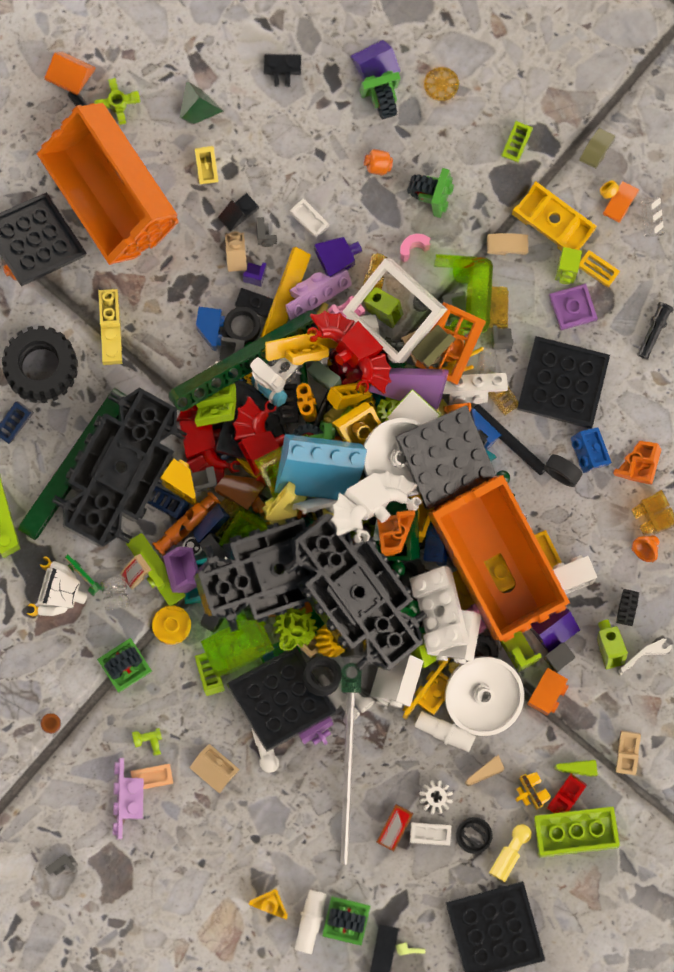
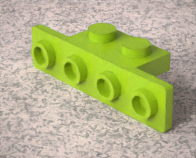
M143 533L138 534L129 543H126L134 556L141 554L149 565L151 571L147 574L149 577L146 580L152 588L156 586L169 606L176 604L186 596L185 593L172 592L166 566Z

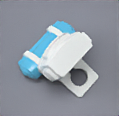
M257 357L250 365L252 369V384L256 390H259L269 399L268 401L271 404L279 407L286 402L288 397L283 389L285 383L298 365H294L286 358H282L274 366L270 367ZM284 362H289V370L280 374L281 365Z

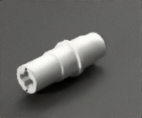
M421 711L415 724L416 728L433 735V737L443 741L445 745L450 744L467 752L470 751L476 738L475 735L468 733L469 731L456 726V723L451 724Z
M309 890L303 912L301 911L300 913L302 917L295 950L312 954L321 920H324L322 915L326 904V893Z

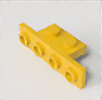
M307 333L265 342L266 360L272 361L286 358L294 365H302L307 361H320L322 358L329 357L328 348L336 347L338 343L329 338L318 337L316 342H311L309 340L310 337L315 335H307Z
M448 658V661L439 660L437 663L439 668L436 672L432 670L426 678L428 681L424 687L420 685L414 694L416 696L414 701L411 702L410 706H404L402 709L405 720L417 705L434 716L445 702V688L449 677L443 674L442 671L452 658Z

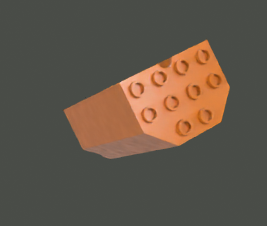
M104 103L76 106L72 109L71 115L61 122V129L55 130L51 134L52 137L41 145L37 156L108 264L111 265L135 259L141 255L140 252L158 245L179 223L177 213Z
M503 475L490 478L488 482H483L481 485L472 488V490L437 506L438 510L435 511L433 509L427 513L479 613L482 614L481 617L493 639L504 642L509 641L515 637L514 633L519 631L522 633L532 628L531 623H541L549 619V614L554 612L557 614L567 609L566 605L570 601ZM499 553L515 581L513 590L508 593H502L498 590L484 564V561Z

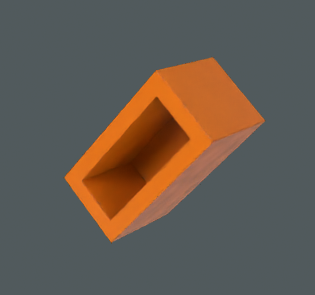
M547 668L527 705L546 716L550 712L554 713L559 705L557 702L560 695L564 696L569 687L566 685L568 679Z

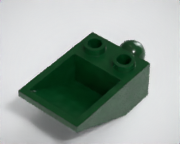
M390 501L385 508L390 516L397 515V512L409 511L406 503L402 504L397 501ZM418 509L415 511V517L402 551L386 556L388 560H393L390 568L394 569L399 576H402L405 572V565L401 560L420 558ZM376 518L373 540L377 545L376 549L379 551V553H381L378 524Z

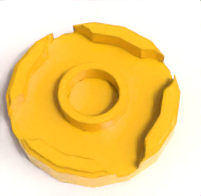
M168 605L155 613L152 620V629L160 642L167 645H176L183 642L189 636L191 620L183 608L176 605Z

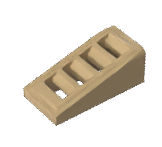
M499 755L495 756L470 776L465 782L466 786L469 787L503 772L505 768Z

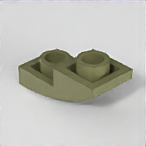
M598 128L583 151L579 161L597 168L604 159L606 151L614 142L616 135Z

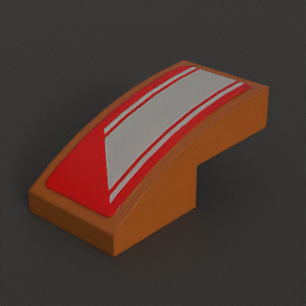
M395 804L376 843L395 851L413 812Z

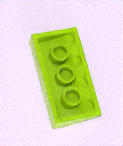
M614 806L534 816L539 858L617 849L620 847Z

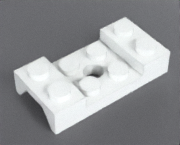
M443 566L409 578L413 596L418 600L420 612L423 610L427 614V617L423 619L426 632L423 637L427 653L436 656L442 650L470 644L451 568ZM443 606L445 613L439 617L437 611Z

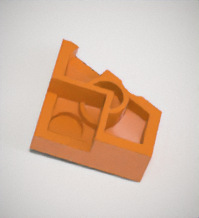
M639 441L634 447L633 452L624 458L625 462L619 469H615L613 474L631 481L652 485L662 449L658 443Z
M415 510L397 512V515H391L383 523L377 518L381 553L385 556H391L402 551L415 517Z

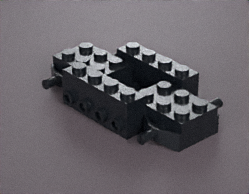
M140 387L125 397H120L113 392L110 393L108 399L119 405V420L106 413L97 417L93 424L95 427L93 432L87 435L83 450H80L75 457L76 463L74 467H70L65 476L67 480L64 485L74 489L79 494L70 500H64L55 495L52 503L63 509V527L98 547H104L115 538H119L126 543L130 542L129 539L132 536L124 533L121 529L122 516L132 522L143 518L147 511L144 508L145 505L154 498L156 485L161 484V476L166 466L168 467L175 458L172 456L174 451L159 442L170 435H175L182 440L187 435V433L176 426L177 408ZM119 461L124 462L126 465V470L123 473L116 470V464Z
M322 509L315 512L317 519L324 515ZM297 516L285 519L286 523L284 524L273 523L268 525L266 530L260 531L259 528L248 532V536L242 537V535L230 538L231 542L222 544L227 559L215 556L212 545L203 547L207 561L197 570L193 577L205 613L211 617L226 619L231 632L239 630L235 618H237V615L242 610H244L247 620H257V623L268 620V615L275 613L276 616L287 613L286 609L293 607L296 610L305 607V602H308V600L296 584L311 572L302 567H297L288 574L287 570L284 569L294 559L290 540L307 527L304 518L297 519ZM277 563L283 566V572L280 575L274 572V566Z
M325 514L320 516L290 540L294 559L284 569L287 570L288 574L297 567H302L311 572L296 585L343 649H353L362 642L364 658L355 664L359 671L368 664H373L384 670H390L423 644L419 623L427 617V614L422 610L415 617H410L400 611L413 601L410 596L411 591L399 581V574L387 564L388 559L383 553H379L376 549L377 545L371 537H369L368 541L364 542L363 537L360 536L361 542L356 543L354 539H351L350 532L341 535L336 534L337 528L331 521L333 515ZM357 586L363 590L360 598L354 595V589Z

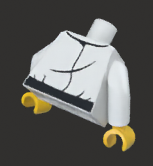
M43 557L45 561H48V564L45 566L40 564L41 568L46 570L37 605H28L29 607H34L35 610L33 613L27 614L30 616H37L38 614L42 616H55L65 613L67 609L73 608L74 602L84 604L87 599V593L78 590L80 581L76 579L73 571L65 564L56 561L52 562L48 557Z

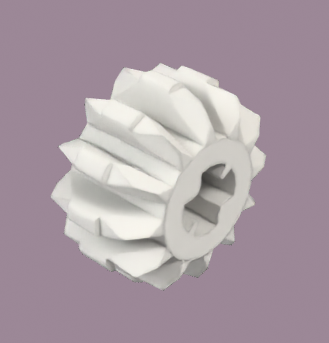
M440 780L437 783V787H435L434 781H430L431 789L425 784L423 788L427 793L423 791L419 793L420 796L426 797L419 801L420 804L427 803L423 809L426 811L429 806L432 807L430 814H434L435 808H437L438 814H442L441 806L448 810L449 807L445 802H453L452 799L447 798L453 792L449 791L446 793L445 790L449 786L446 784L442 789V781ZM435 792L439 793L438 796L441 798V801L438 800L437 803L433 802L434 798L431 797V794L434 795Z

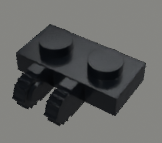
M264 54V74L274 75V87L279 85V75H286V87H290V75H301V55Z

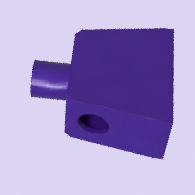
M344 237L314 245V251L325 274L329 277L343 269L349 270L354 267V255L362 252L358 241L348 245Z

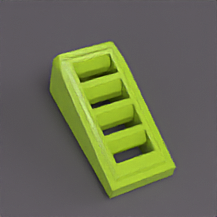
M515 121L501 156L519 163L533 127ZM516 129L526 132V136L515 132ZM513 136L524 139L523 143L513 139ZM512 142L514 144H517L521 146V148L517 149L515 147L510 146V143ZM510 149L514 152H517L518 155L514 156L510 153H507V150Z
M214 651L194 656L206 696L225 691ZM212 659V662L201 665V662ZM214 667L212 670L203 672L204 669ZM213 675L217 676L208 680L205 679L206 677H210Z
M595 760L559 763L554 766L555 770L559 772L589 777L598 776Z

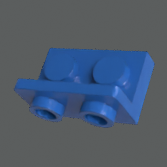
M599 427L580 431L570 438L583 473H587L595 468L608 466L612 463Z
M430 522L426 533L423 560L436 562L438 566H447V550L432 522Z

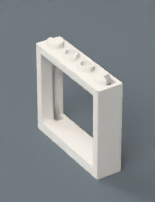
M385 258L342 312L347 316V319L354 320L355 323L359 321L384 347L382 350L388 354L387 357L392 362L404 363L412 354L411 352L425 338L447 311V308L394 260ZM386 271L391 273L432 311L400 352H397L354 312Z

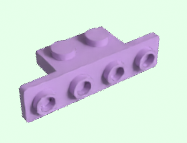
M343 269L332 277L318 272L290 289L291 297L295 299L286 304L289 319L292 320L306 311L313 310L350 287L352 283L348 270Z
M119 758L118 762L114 764V774L118 775L117 783H114V795H117V803L113 804V815H117L116 823H113V835H116V840L122 839L123 819H143L144 778H124V758Z

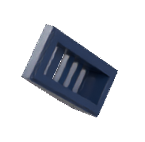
M15 401L0 423V438L10 444L34 412L21 402ZM19 409V410L22 411L25 415H24V416H21V415H20L19 413H17L16 411ZM14 415L20 422L17 423L11 417ZM7 422H10L16 428L13 430L7 425ZM5 428L7 431L11 433V435L8 436L1 430Z
M158 486L155 487L154 491H156V494L152 501H148L147 504L176 520L185 515L190 506L185 500ZM158 492H159V493H161V494H160V496L158 497V499H157V501H156V503H155V502H153V501H154L156 495H157ZM166 496L167 498L164 504L161 506V503ZM172 500H174V502H173L171 508H170V509H167V508L169 507L170 503L172 502Z

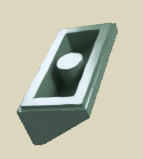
M314 361L307 369L309 375L327 390L341 385V377L319 361Z

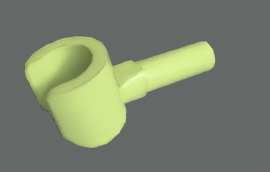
M407 943L396 945L399 955L425 954L424 948L408 949Z

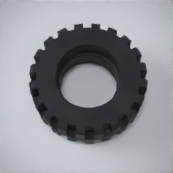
M33 326L28 327L27 332L23 333L21 330L17 333V338L12 337L9 340V347L5 346L3 351L5 356L2 357L3 373L11 389L16 394L18 393L22 399H29L33 403H37V400H40L42 403H48V399L55 401L59 399L58 395L62 394L64 396L68 392V387L72 388L74 378H77L78 361L69 339H66L65 335L61 332L57 333L54 328L49 327L45 329L44 326H38V329H33ZM39 349L52 351L58 358V367L50 377L43 380H33L24 374L22 364L28 354Z

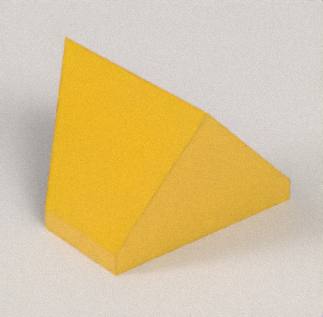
M273 889L249 902V905L285 920L288 918L277 889Z

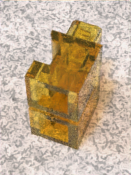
M662 490L641 500L631 510L636 519L645 516L647 520L646 523L640 525L643 535L652 533L656 535L674 527V512L671 507L668 508L670 505Z

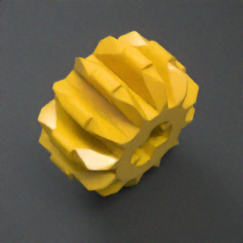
M326 625L316 630L317 635L314 639L317 643L314 646L318 647V653L334 658L345 652V649L339 645Z

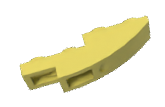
M118 289L98 290L103 365L123 364Z

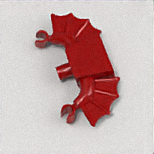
M323 311L321 314H310L318 329L315 327L308 329L307 335H315L311 336L309 340L316 342L318 337L329 338L338 343L335 348L338 352L335 356L336 362L339 365L347 362L352 368L359 366L362 371L361 381L356 385L355 389L358 390L361 385L365 388L363 392L365 394L369 389L370 383L382 394H385L386 386L392 381L389 377L391 366L386 361V354L379 355L384 347L359 321L355 323L354 320L345 318L341 313L330 314Z
M194 405L188 410L180 411L177 418L181 430L187 433L183 440L187 459L186 463L189 465L192 473L204 471L208 467H214L217 483H219L224 477L225 468L235 474L239 470H234L233 464L241 465V463L236 460L227 463L226 460L218 458L215 452V441L218 440L221 428L213 430L212 424L197 427L195 418L198 407Z
M247 397L245 405L237 408L238 417L233 423L236 430L234 439L241 440L238 446L255 477L262 473L257 478V481L264 483L269 491L275 490L282 453L280 448L283 447L285 435L282 434L274 438L271 431L266 432L265 421L269 416L268 414L275 411L277 406L273 410H269L267 404L270 401H267L264 411H261L252 398Z

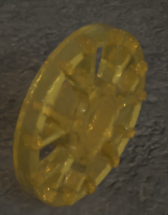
M437 67L427 73L424 80V89L432 99L447 101L458 92L459 79L453 70L446 67ZM439 71L440 76L436 77L434 73ZM444 72L450 73L447 78L443 76ZM428 78L434 79V83H427ZM455 79L456 83L450 84L449 80ZM435 87L436 91L431 93L429 89ZM449 87L454 89L452 94L447 91ZM444 92V97H438V93Z

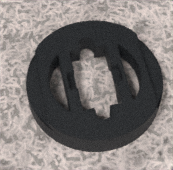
M478 817L464 820L456 832L459 846L465 852L471 854H479L485 851L490 846L493 838L490 825ZM473 824H478L482 826L486 834ZM471 827L484 837V844L480 843L478 845L465 835L466 831L464 828ZM463 838L470 842L472 845H474L476 848L468 846L464 842Z

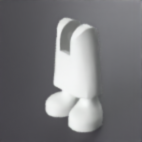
M342 672V679L338 688L327 696L337 710L341 707L343 708L345 713L343 722L346 724L347 692L355 693V704L361 713L367 711L375 701L371 697L361 696L359 694L361 688ZM322 674L318 677L321 686L331 684L325 675ZM356 708L354 711V720H356L360 715V712Z

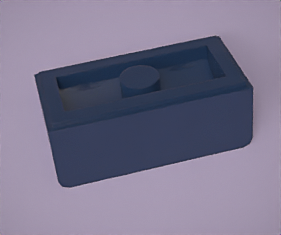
M219 503L192 530L198 543L210 533L215 534L230 518Z

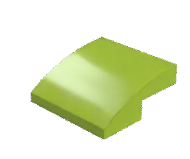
M235 384L225 387L196 404L198 407L195 418L197 427L234 420L236 408Z

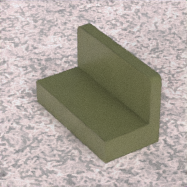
M437 325L411 353L428 369L455 341V338Z

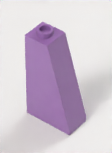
M391 368L389 377L392 382L386 386V393L382 394L372 385L369 392L401 401L413 389L437 411L441 403L449 370Z

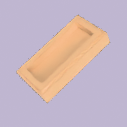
M170 764L130 771L131 778H144L143 790L174 784Z

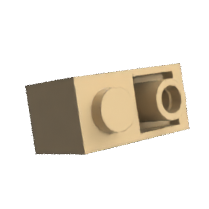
M234 231L225 234L228 272L246 271L244 232Z

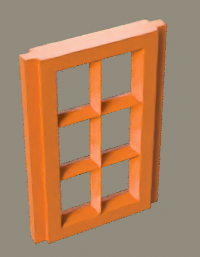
M443 302L442 305L447 308V311L431 331L439 325L447 334H451L454 338H459L465 341L459 356L449 352L451 344L442 353L443 356L438 368L430 366L428 369H441L447 356L456 359L451 374L448 373L446 381L458 385L486 321ZM450 313L460 317L454 332L444 328ZM463 319L473 323L467 337L458 334ZM417 360L415 364L416 367L420 369H427L419 360Z

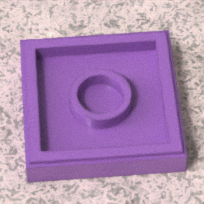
M586 283L549 294L560 331L597 321L598 318Z

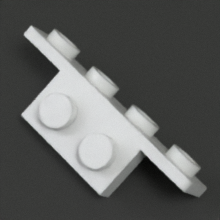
M507 374L462 375L458 385L446 381L443 394H449V404L488 403V392L508 390Z

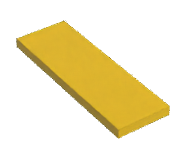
M544 530L535 534L552 569L553 566L562 563L547 531ZM500 553L484 561L500 592L504 593L514 588V578ZM455 571L452 575L461 610H467L475 603L458 571Z

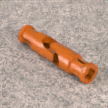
M209 491L208 496L190 508L185 515L164 532L165 535L157 542H153L152 545L164 556L167 550L185 538L217 503L221 504V502Z

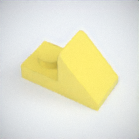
M291 482L286 484L267 509L266 520H284L297 516L298 509H292V502L296 497L295 484Z

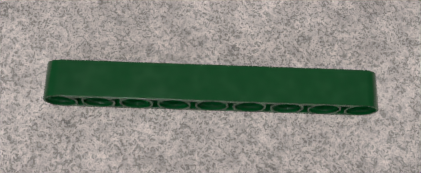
M313 310L304 312L183 382L169 392V400L177 410L185 411L252 372L250 365L257 357L266 364L270 362L266 360L265 342L306 334L311 327L318 329L310 317V314L317 313Z
M113 388L111 391L120 397L127 396L117 388ZM109 395L20 523L18 530L31 539L36 540L41 535L60 507L52 503L54 496L57 495L65 499L72 488L64 485L67 480L65 476L70 467H74L76 463L75 457L80 450H83L87 435L93 432L95 428L93 424L97 417L106 413L117 420L119 419V405L108 399Z

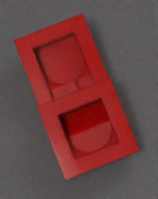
M571 773L547 809L553 813L569 812L587 784Z

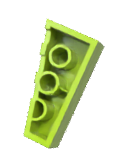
M0 474V554L3 558H6L20 550L21 547Z

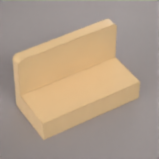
M210 744L199 753L190 766L193 772L218 793L225 788L227 783L240 770Z

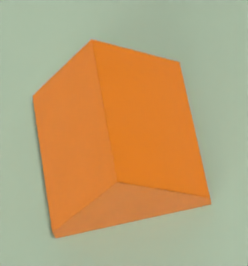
M56 52L52 57L44 80L79 95L96 67L64 52Z

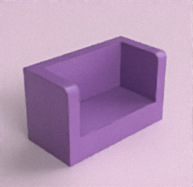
M176 547L163 556L172 592L188 593L197 587L193 576L197 572L198 567L193 548Z

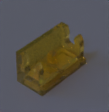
M488 287L487 328H492L494 325H497V328H508L509 290H507V287Z

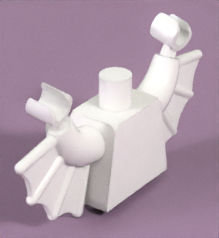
M387 471L383 474L373 473L348 488L344 495H338V501L332 505L334 516L331 518V521L337 528L336 534L341 535L354 530L357 533L354 536L356 543L361 542L360 536L363 537L364 542L368 541V532L362 530V519L368 520L375 515L383 523L390 517V514L385 509L390 501L406 503L409 511H416L422 503L421 499L414 497L410 500L407 497L417 487V484L409 482L404 475L396 476Z

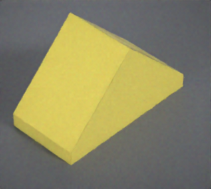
M214 146L195 148L199 183L219 182Z

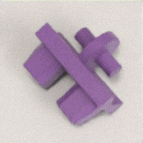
M331 717L301 733L299 736L303 744L305 745L310 740H312L314 745L322 742L324 745L328 744L325 738L331 735V732L326 729L334 725Z

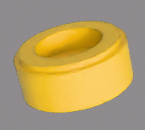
M610 180L602 185L600 194L604 199H609L618 192L619 186L614 180Z

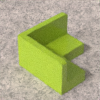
M521 631L514 633L515 637L509 641H500L518 673L535 664L542 657L540 653L534 654Z

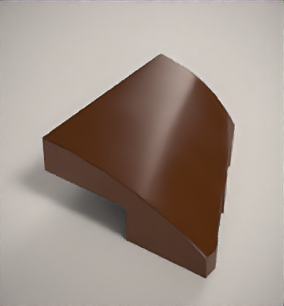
M225 475L215 487V492L248 511L266 485L257 481V478Z

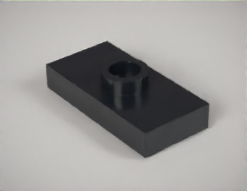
M241 288L235 307L251 308L258 315L267 318L274 299Z

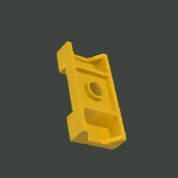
M536 181L528 194L512 211L514 217L526 226L529 224L555 243L560 251H562L563 247L580 250L597 227ZM551 215H557L560 221L558 223H552L549 220V217Z

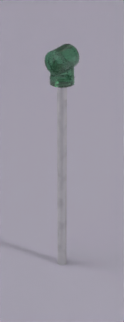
M354 662L344 665L341 671V692L347 693L340 864H348L355 693H361L363 671H359ZM349 667L356 668L357 676L355 678L348 677L347 670Z

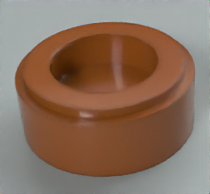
M46 714L41 719V728L48 734H54L61 728V720L56 714Z

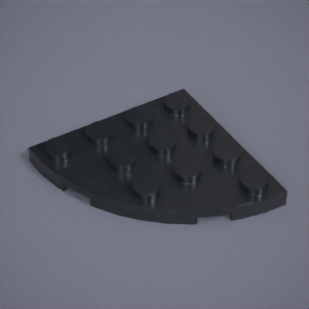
M237 380L232 383L236 386L234 420L222 422L215 452L247 462L238 446L241 440L234 439L236 430L233 423L238 417L237 408L244 406L247 397H251L259 409L264 411L265 404L269 399H266L254 386L242 380ZM269 402L267 408L269 410L274 409L275 405ZM276 408L275 411L268 414L269 416L265 421L266 432L271 431L274 438L282 434H289L287 426Z

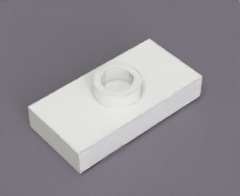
M304 198L290 210V214L315 239L330 227V224Z
M411 822L410 843L450 846L451 825Z

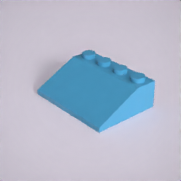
M285 434L275 492L280 493L286 484L291 482L296 485V495L338 500L339 494L344 495L348 488L359 482L364 469L367 449L360 443Z

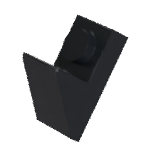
M246 193L236 202L231 200L218 216V219L231 232L255 213L259 206Z

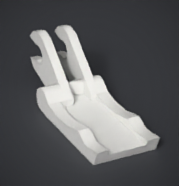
M313 498L294 503L292 509L302 510L306 514L325 508L330 513H334L332 505L338 500Z
M661 639L646 646L619 670L620 676L625 670L630 669L636 660L643 655H665L670 652L672 645L663 649L662 644L666 639Z

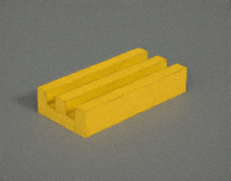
M590 250L587 251L579 265L581 270L608 288L620 273L618 269ZM587 258H591L592 260H594L595 262L609 270L611 273H613V275H610L602 268L589 261ZM584 263L593 268L594 270H596L598 273L584 265Z

